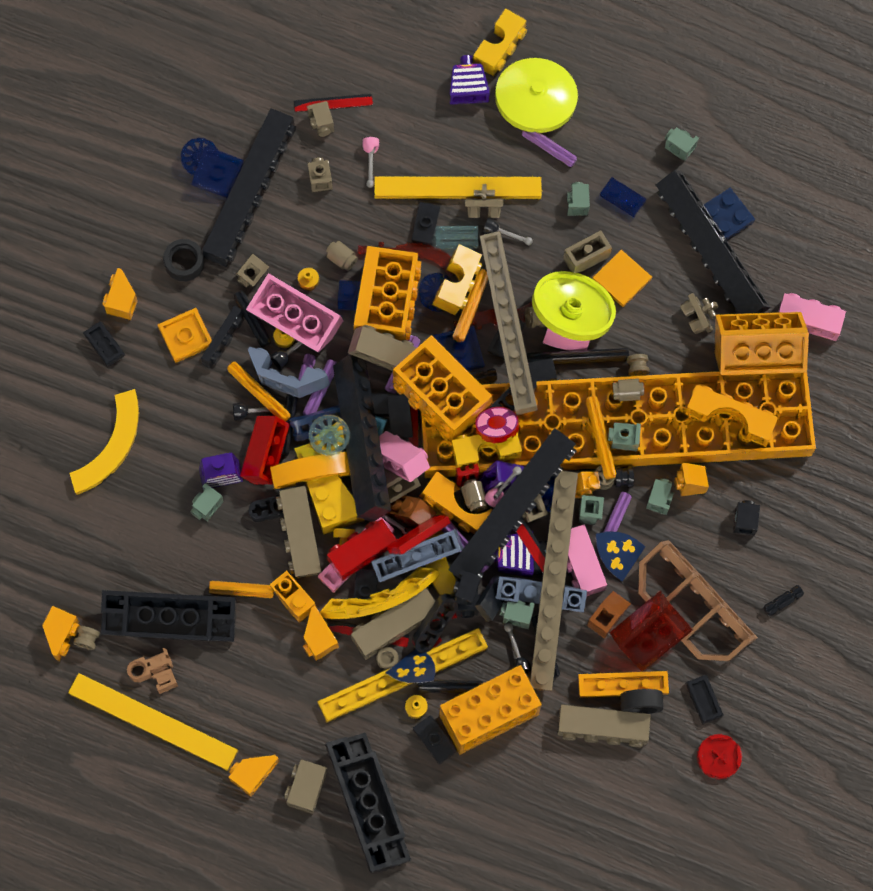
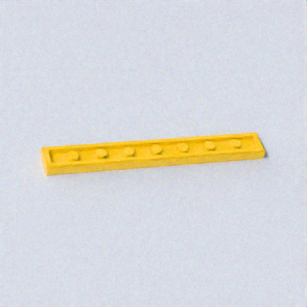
M375 177V199H482V196H474V190H482V184H487V190H495V196H487V199H541V177Z
M477 628L426 653L431 656L435 664V673L487 650L488 646L480 629ZM387 669L317 702L328 723L413 683L402 682L392 678L385 673L389 670Z
M78 673L68 692L69 695L226 771H229L238 753L237 749Z

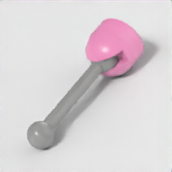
M375 137L363 139V149L366 153H369V180L366 184L370 188L375 185L373 180V154L379 148V139Z
M518 466L514 467L513 473L499 489L492 488L486 493L485 501L490 506L495 507L504 496L503 490L516 475H520L522 472L521 468Z

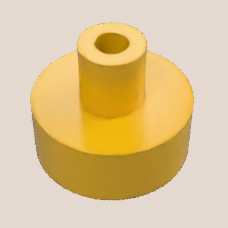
M312 268L302 269L298 274L299 286L304 290L315 289L319 284L317 271Z
M277 328L275 329L273 337L278 347L288 348L293 345L295 341L293 337Z
M335 528L333 537L340 538L339 544L341 546L348 541L347 538L355 533V529Z
M413 695L407 699L405 710L411 718L419 719L427 712V701L422 696Z

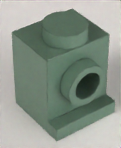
M677 127L675 130L670 129L665 136L667 140L665 149L686 161L697 147L699 137L695 136L693 139L687 131L680 130Z
M582 182L571 184V192H567V216L588 215L590 208L589 184H583Z
M614 422L613 428H609L608 441H612L611 448L637 451L640 442L641 424ZM621 433H628V436L623 437Z
M655 479L646 509L667 515L674 492L670 491L672 487L671 481Z
M205 483L202 486L204 492H199L193 499V509L190 513L199 520L203 518L208 521L224 501L222 495Z
M582 495L578 523L596 525L597 519L602 520L604 498Z
M522 601L503 603L500 616H504L503 623H511L513 626L529 629L535 603L530 602V606H525V603Z

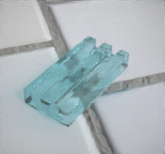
M436 226V248H457L459 244L466 248H478V226ZM440 233H474V234H440ZM440 239H474V242H440Z

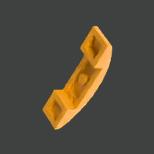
M347 452L314 455L270 467L274 489L295 486L298 482L335 475L339 477L350 475Z

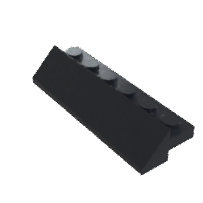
M102 590L101 635L234 642L236 597Z
M366 732L325 743L370 873L386 871L389 868L410 862L411 858L404 841L405 833L376 752H372Z

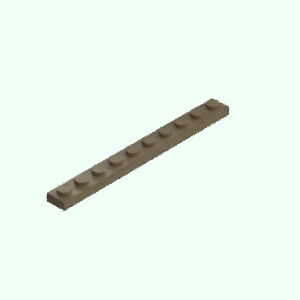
M497 231L481 235L480 240L516 415L536 411L538 408L501 232Z
M561 471L554 481L530 683L533 689L552 691L578 477V473Z

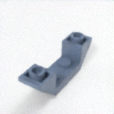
M253 347L248 349L261 385L301 398L324 389L330 384L327 373L320 368L313 369L307 367L300 381L291 375L288 377L281 375L278 371L270 369L272 361L266 350Z
M499 576L496 599L540 604L542 581ZM565 585L562 609L584 613L587 590Z

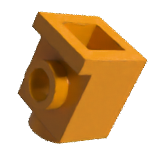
M598 472L578 473L575 499H581L582 495L591 496L593 491L601 489Z

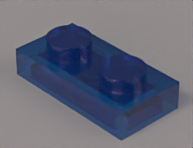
M611 177L600 192L602 198L634 218L646 203L645 197Z

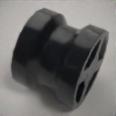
M615 466V488H620L622 485L633 487V466H627L626 468Z

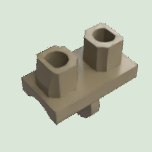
M482 184V190H474V196H482V199L465 200V207H467L469 218H480V207H488L489 218L500 217L503 199H487V196H495V190H487V184Z
M694 293L688 295L689 300L680 305L686 317L695 312L697 313L698 318L689 322L692 331L695 334L705 330L708 333L713 331L714 329L706 314H709L711 319L716 317L714 311L718 308L717 302L710 303L708 298L702 300L704 307H702Z

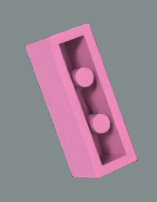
M784 293L778 313L801 312L810 334L837 341L846 314V311L841 310L838 306L823 305L817 300H806L793 293Z
M387 431L379 436L385 469L408 482H412L430 468L427 461L428 456L422 448H417L409 441L406 442L398 435H393Z
M584 524L571 529L566 570L568 573L571 572L574 580L571 581L572 587L587 590V597L606 590L607 583Z

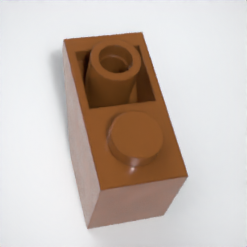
M402 496L390 503L391 512L387 513V515L409 526L418 527L435 516L437 512L419 498Z
M613 591L589 619L587 626L605 639L631 603Z

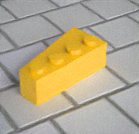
M316 442L294 448L296 459L323 454ZM338 475L304 481L323 535L333 532L335 528L342 529L364 521V519L357 517L354 498Z

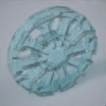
M324 415L317 418L309 429L310 444L316 452L327 456H333L342 452L350 439V431L344 420L334 415ZM323 420L327 421V426L324 425ZM333 420L337 422L335 426H332ZM315 425H319L322 430L315 428ZM340 426L344 427L343 430H337ZM312 433H316L319 436L313 437ZM340 435H346V438H342V437H339V436H340ZM322 440L319 445L315 444V442ZM337 442L343 443V445L340 447ZM327 443L326 450L321 449ZM331 444L336 450L331 451Z

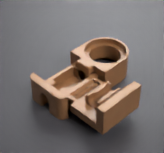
M162 648L163 653L145 660L143 656L132 661L127 667L130 679L134 682H143L153 677V680L156 679L158 682L156 687L159 694L178 687L171 670L173 664L165 648ZM142 666L144 672L140 676H133V668Z

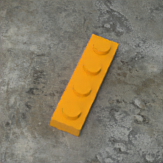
M668 671L578 675L579 698L620 697L621 693L635 689H656L662 691L663 695L669 694Z

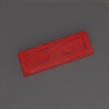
M433 516L386 546L389 553L404 554L451 523L449 517Z

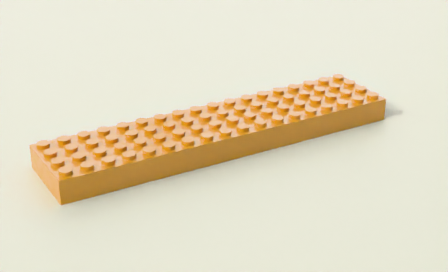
M720 371L537 381L534 393L538 410L517 415L519 420V430L517 433L522 449L521 458L504 462L526 467L553 429L556 428L576 443L574 447L577 450L570 461L565 459L561 464L563 470L596 469L601 465L586 404V399L592 396L598 397L607 438L609 428H613L614 422L641 424L640 442L637 451L612 449V441H608L614 466H650L809 457L813 455L816 445L807 372L720 375ZM639 378V383L643 382L644 395L640 396V400L622 402L614 400L613 383L618 382V380ZM510 383L482 385L492 395L491 405L510 387ZM696 385L708 386L716 393L728 394L736 401L748 402L754 408L761 411L768 410L778 417L766 447L745 439L744 427L734 416L717 414L703 422L685 415ZM512 395L507 396L505 399L506 403L514 405ZM421 412L423 450L428 456L427 461L430 466L424 472L425 478H432L436 472L445 477H455L456 464L451 447L452 442L449 439H443L438 433L439 429L434 424L430 425L423 418L424 414ZM475 424L462 435H468V437L475 436L477 434ZM621 433V435L626 437L628 433ZM484 448L479 451V475L487 470L495 461H499L495 450Z

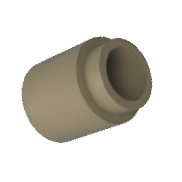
M341 241L332 242L326 250L328 253L327 258L342 270L350 271L358 261L355 252Z
M639 378L618 380V382L613 383L614 400H619L620 402L640 400V396L644 395L643 382L639 383Z
M476 479L464 482L461 491L467 508L470 509L471 513L485 510L488 506L485 501L486 494L482 482L476 481Z

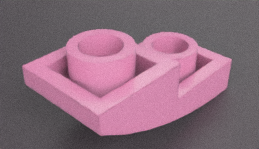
M547 329L543 341L544 344L568 351L587 350L590 340L578 341L568 339L554 333L550 329Z

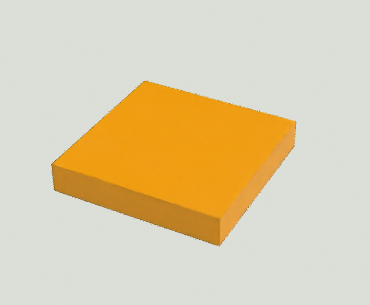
M620 250L593 277V280L603 286L610 296L619 305L624 307L652 280V276L623 250Z
M197 308L157 325L175 363L206 350L212 341Z

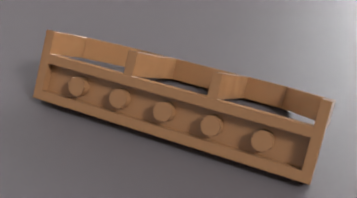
M669 540L660 542L639 562V595L697 659L730 661L747 645L758 638ZM661 550L660 555L667 562L671 561L676 567L674 569L681 578L686 579L658 605L646 592V564ZM691 583L689 585L690 588L697 595L701 594L703 596L705 605L711 611L689 632L684 634L662 609ZM716 613L720 615L719 620L726 627L730 626L734 630L735 638L741 643L729 655L702 654L689 640Z

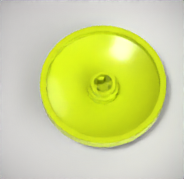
M527 58L508 66L500 75L495 90L496 105L504 119L514 127L527 132L544 133L560 128L572 117L578 100L577 87L572 76L562 66L542 58Z
M569 271L550 273L537 283L532 295V306L539 320L554 333L568 339L589 341L600 338L609 331L615 319V304L607 290L595 280L579 273L574 274Z

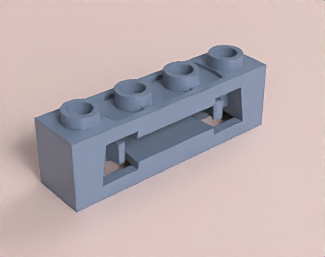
M457 529L423 541L402 555L389 554L372 561V565L379 582L460 552L464 548Z

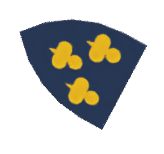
M606 531L596 534V544L600 558L606 568L623 582L646 546L630 535L621 532Z
M415 649L385 673L402 682L424 683L434 681L436 671L431 656L426 652L420 653Z

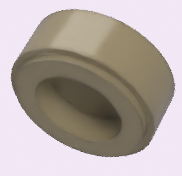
M391 647L380 649L376 656L377 664L383 670L392 668L398 663L399 659L398 653Z

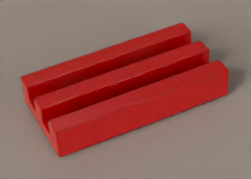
M478 463L473 464V469H470L469 465L465 466L464 471H461V467L456 468L455 482L459 488L464 486V482L469 480V475H472V479L478 481Z

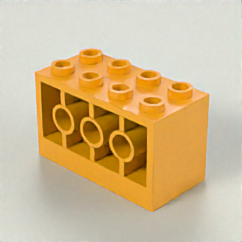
M367 246L354 320V330L363 325H369L381 334L389 333L394 335V339L399 341H410L411 324L415 313L414 306L418 295V282H420L422 261H418V253Z
M779 312L716 315L715 356L720 375L807 372L809 332L802 313Z
M432 335L393 369L394 389L400 395L404 394L409 399V404L415 410L419 409L424 414L423 418L430 425L434 424L439 429L438 433L445 440L449 439L452 442L456 437L464 434L475 424L478 415L491 406L492 395Z
M519 665L440 705L439 716L459 755L538 716L542 704L522 666Z

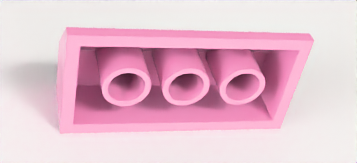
M269 273L246 308L250 313L318 353L333 339L343 323L340 315Z

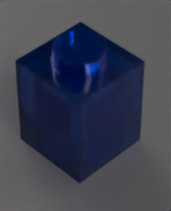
M339 280L338 309H357L361 281Z

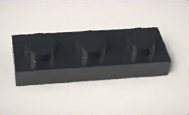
M234 305L201 357L204 366L210 369L213 364L218 363L222 355V349L231 343L233 332L235 329H239L244 321L242 309Z

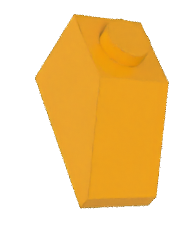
M313 606L304 634L305 645H303V648L309 657L313 655L317 661L339 646L316 606Z
M271 755L243 759L240 763L236 762L229 771L231 774L229 779L252 797L279 763V758Z

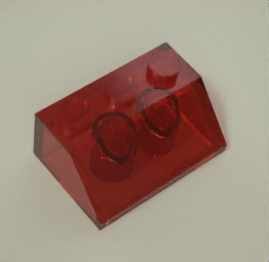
M659 591L609 633L618 647L643 672L691 633L693 629L667 597Z

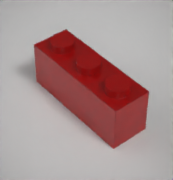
M257 416L240 477L253 484L273 485L270 467L279 464L289 423L277 416Z
M383 519L370 522L365 526L366 529L364 531L353 533L347 538V542L341 546L337 544L329 550L327 560L342 581L388 551L386 546L397 540Z

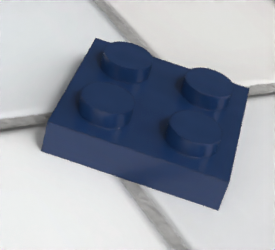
M731 187L704 204L726 240L755 221L753 215Z

